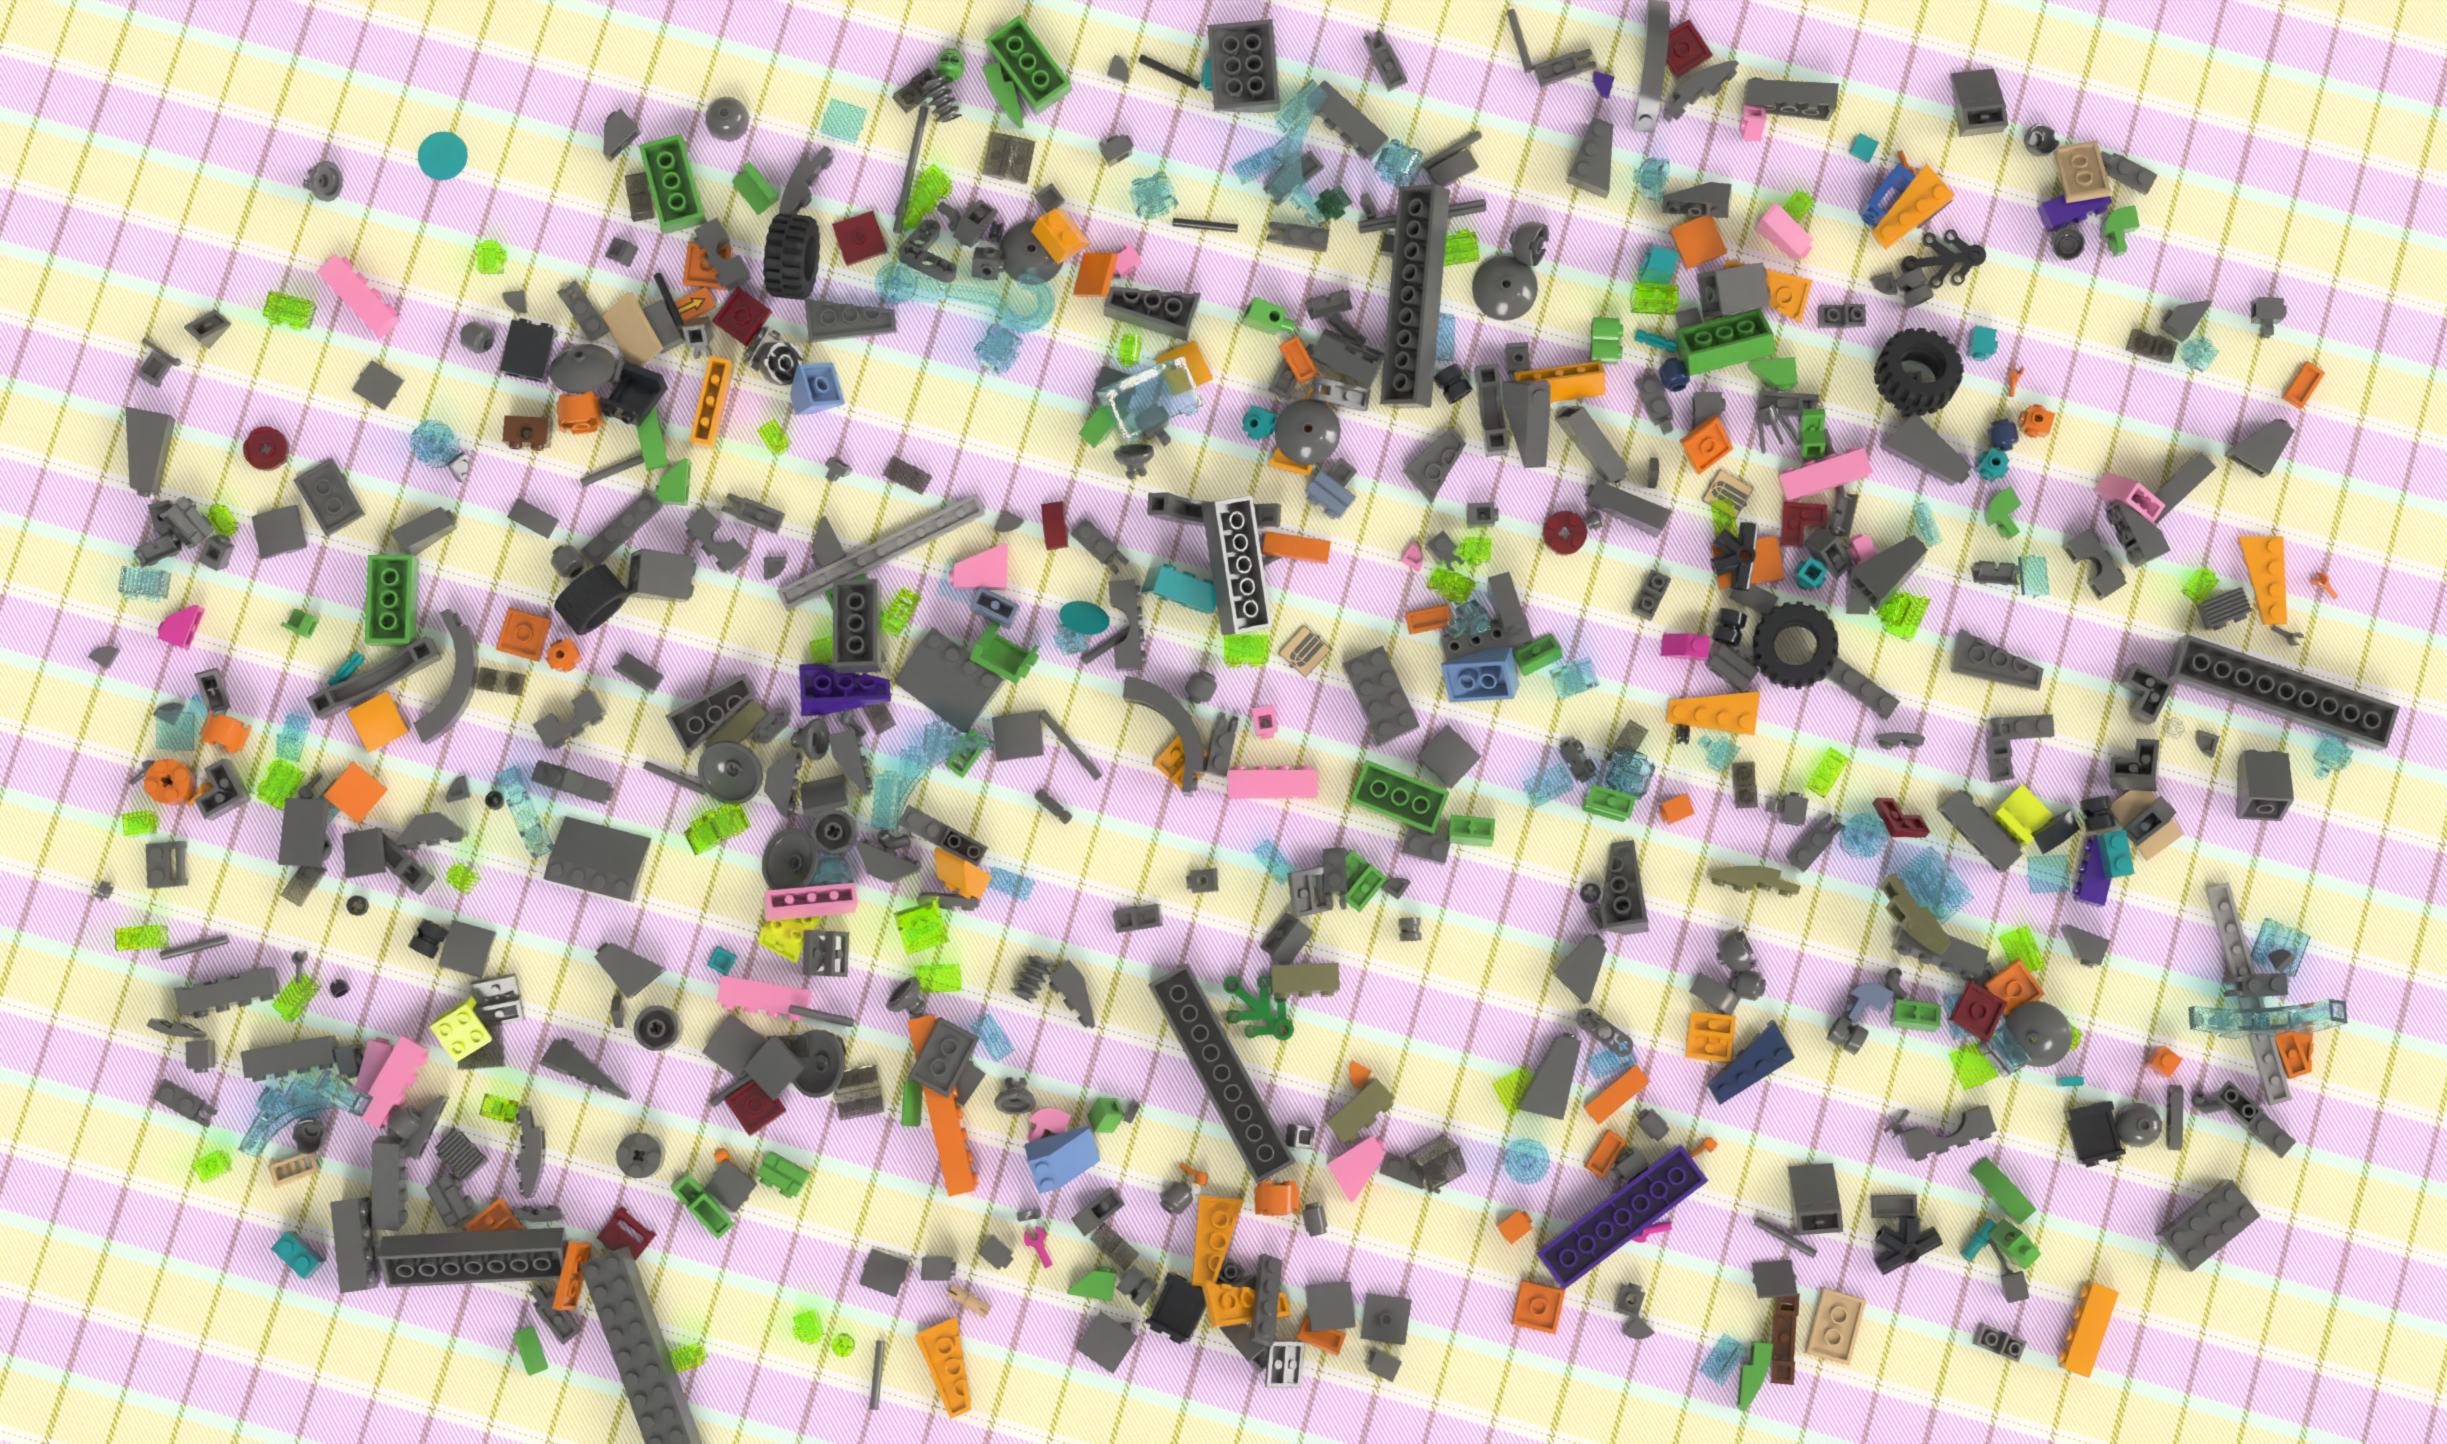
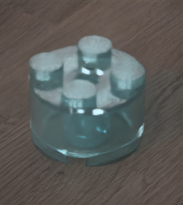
M1391 139L1390 143L1384 145L1374 166V172L1376 174L1378 171L1381 174L1380 179L1394 187L1414 186L1424 164L1423 152L1417 148H1409L1397 139Z
M1158 172L1153 177L1146 179L1137 178L1132 181L1129 194L1137 218L1141 219V216H1145L1146 220L1156 219L1169 214L1168 209L1172 206L1174 209L1177 208L1178 200L1171 179L1166 176L1165 172Z
M992 324L986 332L987 336L983 341H979L976 344L973 352L976 353L977 363L995 375L1001 376L1000 372L1006 373L1017 360L1020 354L1017 352L1018 346L1023 347V340L1003 326Z
M427 420L422 422L420 426L414 429L410 437L412 452L422 463L429 467H446V464L459 454L460 442L458 436L441 421ZM436 440H437V441H438V445H435V447L433 448V447H432V444H436Z
M1590 656L1571 661L1563 667L1560 666L1549 670L1550 678L1559 701L1600 686Z
M1623 749L1622 753L1618 754V751L1614 752L1605 777L1608 789L1635 796L1636 800H1641L1642 796L1649 790L1656 769L1655 763L1653 761L1650 763L1647 760L1648 756L1636 750Z
M1872 813L1857 814L1843 824L1839 834L1840 846L1853 858L1868 859L1878 855L1885 849L1889 840V833L1884 821L1879 816ZM1865 831V836L1868 837V839L1863 841L1862 836H1860V833Z
M1526 1138L1518 1139L1512 1142L1505 1150L1503 1167L1506 1174L1512 1180L1522 1184H1534L1543 1179L1548 1173L1550 1157L1548 1151L1540 1142ZM1524 1155L1532 1160L1527 1168L1526 1165L1521 1164V1160H1524Z

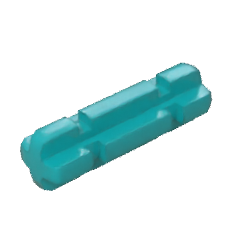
M1640 329L1636 331L1634 340L1637 342H1646V345L1659 349L1665 348V351L1672 353L1677 348V341L1666 340L1665 337L1653 333L1647 334L1646 331Z
M355 651L350 656V660H346L335 672L336 675H332L327 680V683L332 686L341 683L343 680L346 681L357 669L356 666H360L365 658Z

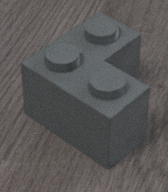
M2134 662L2128 665L2118 685L2138 695L2128 715L2149 725L2156 721L2175 683Z
M2136 738L2134 758L2111 757L2109 775L2111 789L2157 792L2161 755L2160 740Z
M223 758L204 768L214 789L194 800L204 819L213 821L250 801L252 798L232 761Z

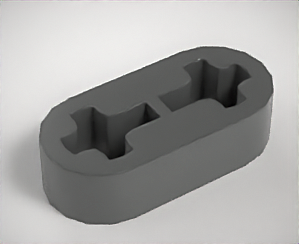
M783 708L774 709L754 728V738L762 744L771 742L790 724L791 717L788 711ZM777 713L780 715L785 713V722H778L773 726L772 724L777 720L775 715ZM768 727H772L767 732V734L769 735L768 738H759L761 734L759 730L761 728L763 730H766Z

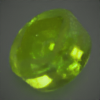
M840 1333L831 1343L832 1351L839 1357H848L855 1349V1341L849 1334Z

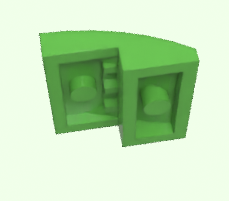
M1351 849L1346 855L1348 882L1346 898L1347 904L1360 913L1388 878Z

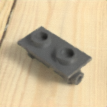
M1344 289L1330 293L1329 297H1325V295L1314 298L1310 297V300H1307L1305 303L1310 320L1353 309L1349 290L1344 291Z
M765 326L764 329L760 328L755 336L757 341L754 346H750L743 356L745 358L743 364L752 363L751 368L757 372L760 369L759 359L763 350L769 345L780 341V333L775 330L769 332L772 328L771 326Z
M1839 490V494H1836L1837 498L1834 507L1836 511L1832 515L1829 526L1830 533L1835 537L1850 536L1858 494H1848L1844 490Z
M169 532L155 539L158 546L155 547L152 541L137 546L134 554L137 559L140 558V567L142 569L146 566H153L159 560L177 555L182 551V541L178 539L175 533L171 534Z
M1979 560L1974 562V566L1971 567L1973 582L2005 586L2018 585L2016 574H2019L2020 567L2015 563L2000 562L1998 569H1995V562Z
M1572 737L1568 739L1569 745L1567 741L1559 745V751L1567 764L1575 760L1576 764L1569 768L1576 780H1579L1582 784L1589 780V778L1597 775L1595 772L1596 766L1590 758L1587 759L1583 752L1585 748L1581 741Z

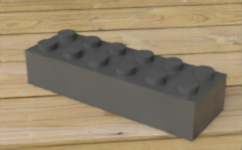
M1252 495L1201 503L1221 634H1240L1273 627Z

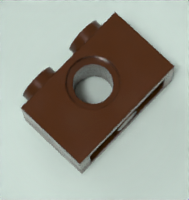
M504 415L502 442L509 446V449L521 450L522 447H531L530 449L534 451H544V448H551L553 422L549 418ZM531 429V437L524 439V431Z

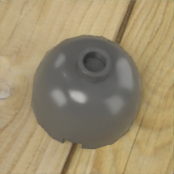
M721 97L715 99L709 105L706 111L705 122L709 132L716 139L732 142L746 134L750 117L746 107L739 100L733 97Z
M1534 221L1525 222L1520 225L1516 231L1511 233L1509 239L1514 257L1526 265L1537 266L1546 252V249H1542L1544 241H1549V228L1545 224Z
M777 342L763 350L759 359V368L761 374L768 382L778 386H785L793 383L796 367L802 364L804 359L799 348L793 343Z
M1739 926L1728 930L1720 937L1718 942L1719 952L1716 953V956L1721 965L1726 964L1734 972H1744L1758 966L1757 960L1751 959L1750 954L1754 952L1743 931L1739 932Z
M2144 1103L2125 1105L2116 1115L2115 1125L2118 1136L2126 1145L2139 1148L2149 1146L2158 1139L2161 1133L2162 1122L2159 1114L2154 1108Z

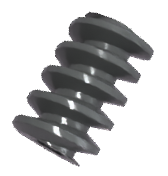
M946 74L934 77L926 81V84L922 86V89H929L925 97L933 98L928 105L936 106L932 114H939L935 122L945 123L962 116V114H955L959 110V106H952L956 101L955 97H948L953 91L952 89H945L949 85V81H942Z
M1037 955L1027 956V959L1031 962V964H1023L1027 972L1019 971L1018 974L1022 977V980H1014L1018 988H1010L1013 994L1031 1004L1033 1003L1029 1000L1030 998H1038L1034 990H1042L1038 982L1046 983L1042 975L1051 974L1047 966H1055Z

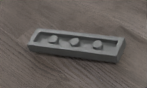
M647 492L643 493L580 551L594 566L600 565L662 508Z
M1837 657L1832 671L1825 676L1885 720H1888L1900 703L1898 699L1839 657Z
M1263 1253L1258 1258L1250 1341L1270 1347L1274 1344L1282 1260Z

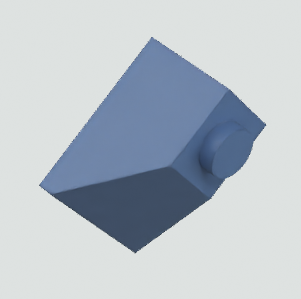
M833 363L799 364L796 367L790 391L795 415L814 414L845 404Z

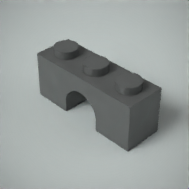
M718 218L694 230L697 235L694 240L699 249L704 248L708 254L704 258L710 269L715 267L718 274L715 277L721 287L726 286L727 290L730 291L751 279L739 255L731 259H723L719 256L721 247L729 243L730 240Z
M704 505L684 523L688 527L685 532L694 541L698 538L703 543L700 548L709 557L713 554L718 559L715 564L724 573L728 570L733 574L751 558L750 554L734 537L723 545L714 543L713 535L721 524Z
M2087 529L2063 545L2062 548L2074 565L2084 559L2095 563L2097 574L2087 584L2099 601L2127 584V582L2125 581L2126 577L2120 568H2116L2113 564L2111 554L2099 544L2100 539L2098 535Z
M589 689L571 700L576 711L575 717L571 722L560 723L557 716L550 713L532 724L547 748H554L556 750L565 745V740L571 736L576 738L585 732L584 728L591 724L595 726L604 720L603 717L607 713L592 690Z

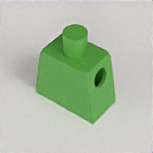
M1254 297L1247 305L1241 324L1275 335L1280 330L1291 334L1295 321L1285 318L1286 309Z
M2004 1218L1988 1233L2008 1259L2023 1269H2027L2041 1255V1252L2029 1238ZM2008 1235L2013 1238L2010 1241H2006Z

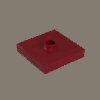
M1689 19L1669 31L1666 66L1675 79L1713 56Z
M874 211L832 224L846 266L888 253Z
M737 287L713 318L712 322L747 347L773 312L740 287Z
M1966 981L1948 1021L1979 1039L1989 1042L2008 1002L1972 981Z
M754 1080L724 1099L749 1137L787 1112L779 1098L773 1101Z

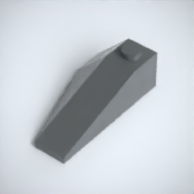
M1547 380L1502 381V403L1524 468L1546 467L1550 418L1549 382Z
M1634 840L1612 843L1600 905L1603 930L1624 935L1649 932Z
M562 1037L561 1041L554 1039L540 1060V1065L563 1075L575 1076L577 1080L585 1084L595 1085L598 1089L622 1099L630 1100L631 1095L584 1052L574 1047L575 1042L564 1037Z

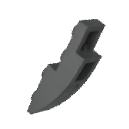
M1734 60L1716 64L1687 79L1675 89L1672 97L1676 101L1666 110L1663 118L1668 123L1674 118L1678 120L1686 112L1684 108L1689 103L1694 105L1701 95L1705 99L1710 95L1714 97L1722 89L1721 84L1725 80L1729 82L1738 73L1736 69L1739 63Z
M824 146L811 162L804 157L797 165L785 187L779 214L798 215L797 213L802 207L806 208L810 204L812 192L808 187L815 185L819 179L818 175L823 169L827 170L834 161V155L828 147Z
M907 805L898 822V825L978 867L988 849L987 846L911 805Z
M2230 1080L2213 1096L2256 1141L2264 1144L2279 1159L2283 1158L2297 1142L2263 1113L2264 1110Z
M524 1106L518 1108L519 1113H516V1121L518 1126L522 1128L523 1135H520V1143L522 1149L525 1148L526 1153L517 1154L518 1159H515V1167L517 1173L521 1174L522 1181L519 1182L520 1193L524 1195L525 1199L534 1198L543 1175L546 1138L544 1126L535 1127L532 1107Z

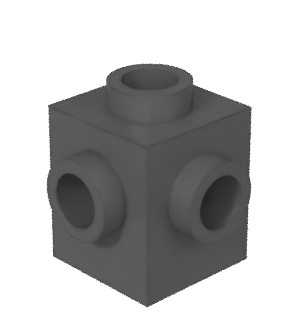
M976 247L972 259V277L983 278L984 280H998L999 273L1004 272L1005 259H1001L1002 250L992 247Z

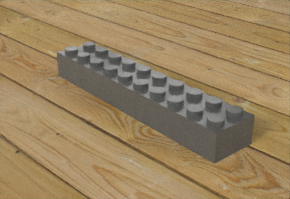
M1437 184L1399 187L1380 398L1381 405L1395 409L1431 408L1450 198V190Z
M2188 634L2179 638L2167 675V679L2376 751L2388 747L2400 708L2398 705Z
M1188 963L1148 984L1256 1184L1295 1163L1293 1155Z
M629 1246L580 1264L579 1266L645 1444H702Z

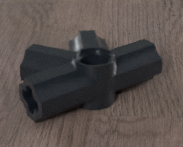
M1740 522L1738 538L1727 529H1724L1712 543L1724 553L1710 559L1716 577H1720L1732 572L1730 588L1737 591L1750 590L1759 525L1755 523ZM1739 553H1748L1750 556V560L1746 562L1742 561L1739 557Z
M1903 1215L1899 1216V1233L1885 1224L1879 1228L1874 1242L1887 1250L1876 1255L1873 1259L1881 1274L1884 1276L1907 1263H1914L1920 1256L1943 1245L1942 1239L1935 1227L1931 1226L1919 1233L1920 1217ZM1913 1246V1251L1910 1255L1903 1254L1906 1247Z

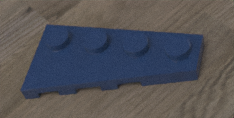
M1771 1020L1767 1027L1760 1034L1758 1033L1752 1039L1753 1041L1744 1050L1742 1049L1736 1055L1737 1057L1707 1084L1719 1105L1795 1058L1774 1020Z

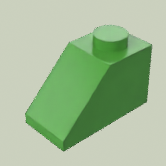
M1795 357L1751 360L1748 364V370L1771 389H1779V392L1791 391L1798 383Z
M682 459L660 478V483L655 488V497L658 498L661 504L688 506L691 462L689 459Z
M1099 1266V1270L1094 1269L1071 1286L1067 1294L1112 1301L1117 1273L1112 1272L1111 1267Z

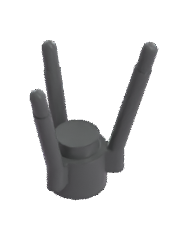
M1770 404L1757 410L1759 415L1755 416L1758 423L1762 454L1766 453L1763 423L1765 426H1772L1779 444L1783 445V439L1776 425V422L1779 420L1796 446L1799 445L1795 435L1781 416L1778 407L1775 408L1774 404Z

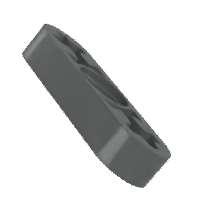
M1584 1008L1578 1012L1576 1022L1583 1031L1620 1057H1626L1631 1054L1633 1041L1628 1035L1592 1009ZM1582 1015H1591L1590 1020L1594 1024H1596L1597 1020L1600 1021V1023L1596 1026L1594 1032L1591 1030L1593 1028L1592 1024H1590L1589 1022L1585 1024L1582 1023ZM1601 1027H1608L1611 1030L1609 1038L1599 1036L1598 1031ZM1615 1034H1618L1619 1036L1616 1040L1620 1043L1628 1042L1627 1047L1629 1049L1620 1051L1617 1042L1614 1041L1613 1045L1609 1042L1614 1039Z
M2169 1085L2167 1089L2166 1146L2168 1150L2180 1151L2183 1145L2184 1091L2182 1085Z

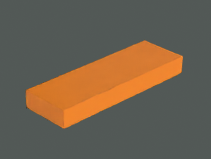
M1266 531L1262 554L1328 564L1331 541Z
M1634 1065L1589 1102L1584 1109L1599 1125L1649 1084L1650 1081L1639 1067Z

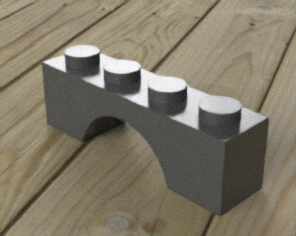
M1498 363L1476 366L1474 376L1485 456L1507 455L1510 449L1507 428L1502 412Z
M1135 579L1108 581L1111 607L1122 611L1130 623L1127 637L1122 643L1114 647L1116 672L1143 670L1142 664H1146L1145 650L1141 651L1140 642H1145L1144 629H1139L1138 621L1143 620L1142 607H1137V598H1141L1140 585H1135Z
M1982 1105L1962 1112L1959 1127L1949 1136H1935L1925 1126H1918L1903 1131L1899 1136L1907 1159L1914 1158L1915 1162L1927 1159V1154L1936 1152V1155L1948 1152V1147L1956 1144L1960 1148L1970 1145V1140L1978 1138L1979 1141L1991 1138V1133L1996 1132L1997 1129L1989 1106Z

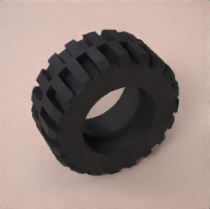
M780 213L772 219L766 236L763 258L764 284L766 285V291L773 297L804 300L811 295L818 273V262L820 259L819 227L817 221L811 216Z
M1909 328L1905 332L1900 331L1896 333L1894 337L1887 341L1874 366V381L1876 385H1879L1877 390L1880 395L1884 394V400L1888 404H1894V408L1899 411L1903 409L1907 414L1916 412L1917 415H1925L1927 411L1929 414L1935 413L1938 409H1943L1948 404L1963 379L1964 365L1961 363L1962 357L1960 353H1956L1957 348L1953 343L1950 344L1948 342L1949 339L1944 335L1941 337L1937 335L1938 332L1933 330L1928 332L1926 328H1918L1916 331L1914 328ZM1917 361L1926 365L1934 374L1936 381L1925 383L1911 378L1903 369L1901 362Z
M1796 601V604L1786 602L1779 608L1778 606L1771 608V612L1769 614L1765 613L1761 618V622L1757 624L1753 636V654L1764 677L1767 676L1770 682L1775 685L1778 683L1785 689L1795 687V690H1800L1804 686L1812 687L1815 682L1824 680L1826 674L1832 671L1838 656V633L1834 628L1833 621L1826 617L1827 614L1822 609L1819 611L1815 605H1803V602ZM1789 627L1805 628L1816 639V653L1810 661L1804 664L1791 665L1785 663L1778 658L1774 649L1777 635Z

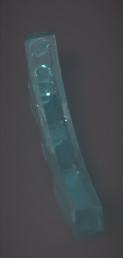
M1311 79L1274 115L1277 121L1275 125L1283 133L1286 131L1288 133L1271 148L1272 160L1279 167L1282 165L1284 167L1267 182L1269 188L1267 192L1274 200L1280 199L1283 203L1290 197L1289 202L1297 210L1301 208L1306 213L1305 219L1312 226L1316 223L1321 227L1326 222V219L1315 206L1306 189L1302 171V153L1308 128L1319 109L1328 100V94Z
M933 721L932 725L925 724L923 749L918 746H908V749H901L898 775L896 771L884 770V774H876L870 827L898 831V822L908 797L919 781L930 770L943 761L962 753L975 750H994L995 741L989 739L987 734L975 733L974 737H967V733L953 732L952 735L953 729L946 726V722Z
M2329 998L2305 1004L2271 1008L2226 1009L2202 1006L2188 1007L2190 1030L2218 1034V1037L2238 1039L2253 1034L2269 1037L2287 1032L2311 1034L2348 1024L2346 1001Z
M326 1069L323 1070L317 1079L315 1086L298 1078H294L286 1094L266 1086L255 1104L260 1111L237 1150L243 1154L258 1158L270 1140L293 1120L320 1109H341L363 1117L374 1097L339 1074Z

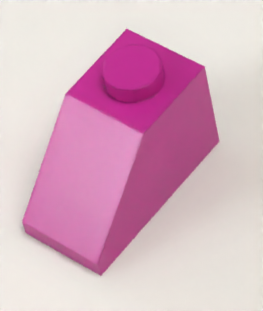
M193 605L166 617L164 622H161L158 627L159 635L157 638L189 650L205 609Z
M1689 633L1663 634L1660 656L1705 661L1708 658L1710 636Z

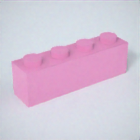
M335 254L316 272L381 339L400 321L395 316L398 312L389 303L386 306L381 301L383 296L375 288L370 290L365 285L369 281L360 272L355 274L351 270L353 265L345 256L341 259Z
M1858 446L1845 450L1846 454L1837 456L1836 453L1824 457L1825 461L1816 463L1813 460L1804 463L1803 468L1795 470L1794 467L1781 471L1782 475H1779L1778 481L1785 501H1796L1871 476L1873 472L1865 448L1858 449Z
M1233 766L1232 770H1228V799L1317 798L1318 796L1317 770H1312V766H1299V770H1290V766H1277V770H1268V766H1255V770H1246L1245 766Z
M855 883L768 890L765 891L763 905L765 920L773 921L855 913L858 901Z
M721 975L716 1002L722 1003V1008L735 1010L736 1006H742L745 1012L757 1014L759 1009L765 1010L768 1016L779 1017L780 1013L789 1014L788 1019L801 1021L804 1016L789 1013V1006L792 1004L810 1008L812 991Z
M401 1036L355 1116L378 1129L385 1126L388 1127V1117L397 1106L400 1107L406 1098L404 1093L408 1086L411 1087L418 1077L416 1072L420 1066L423 1067L428 1061L430 1049L408 1036Z

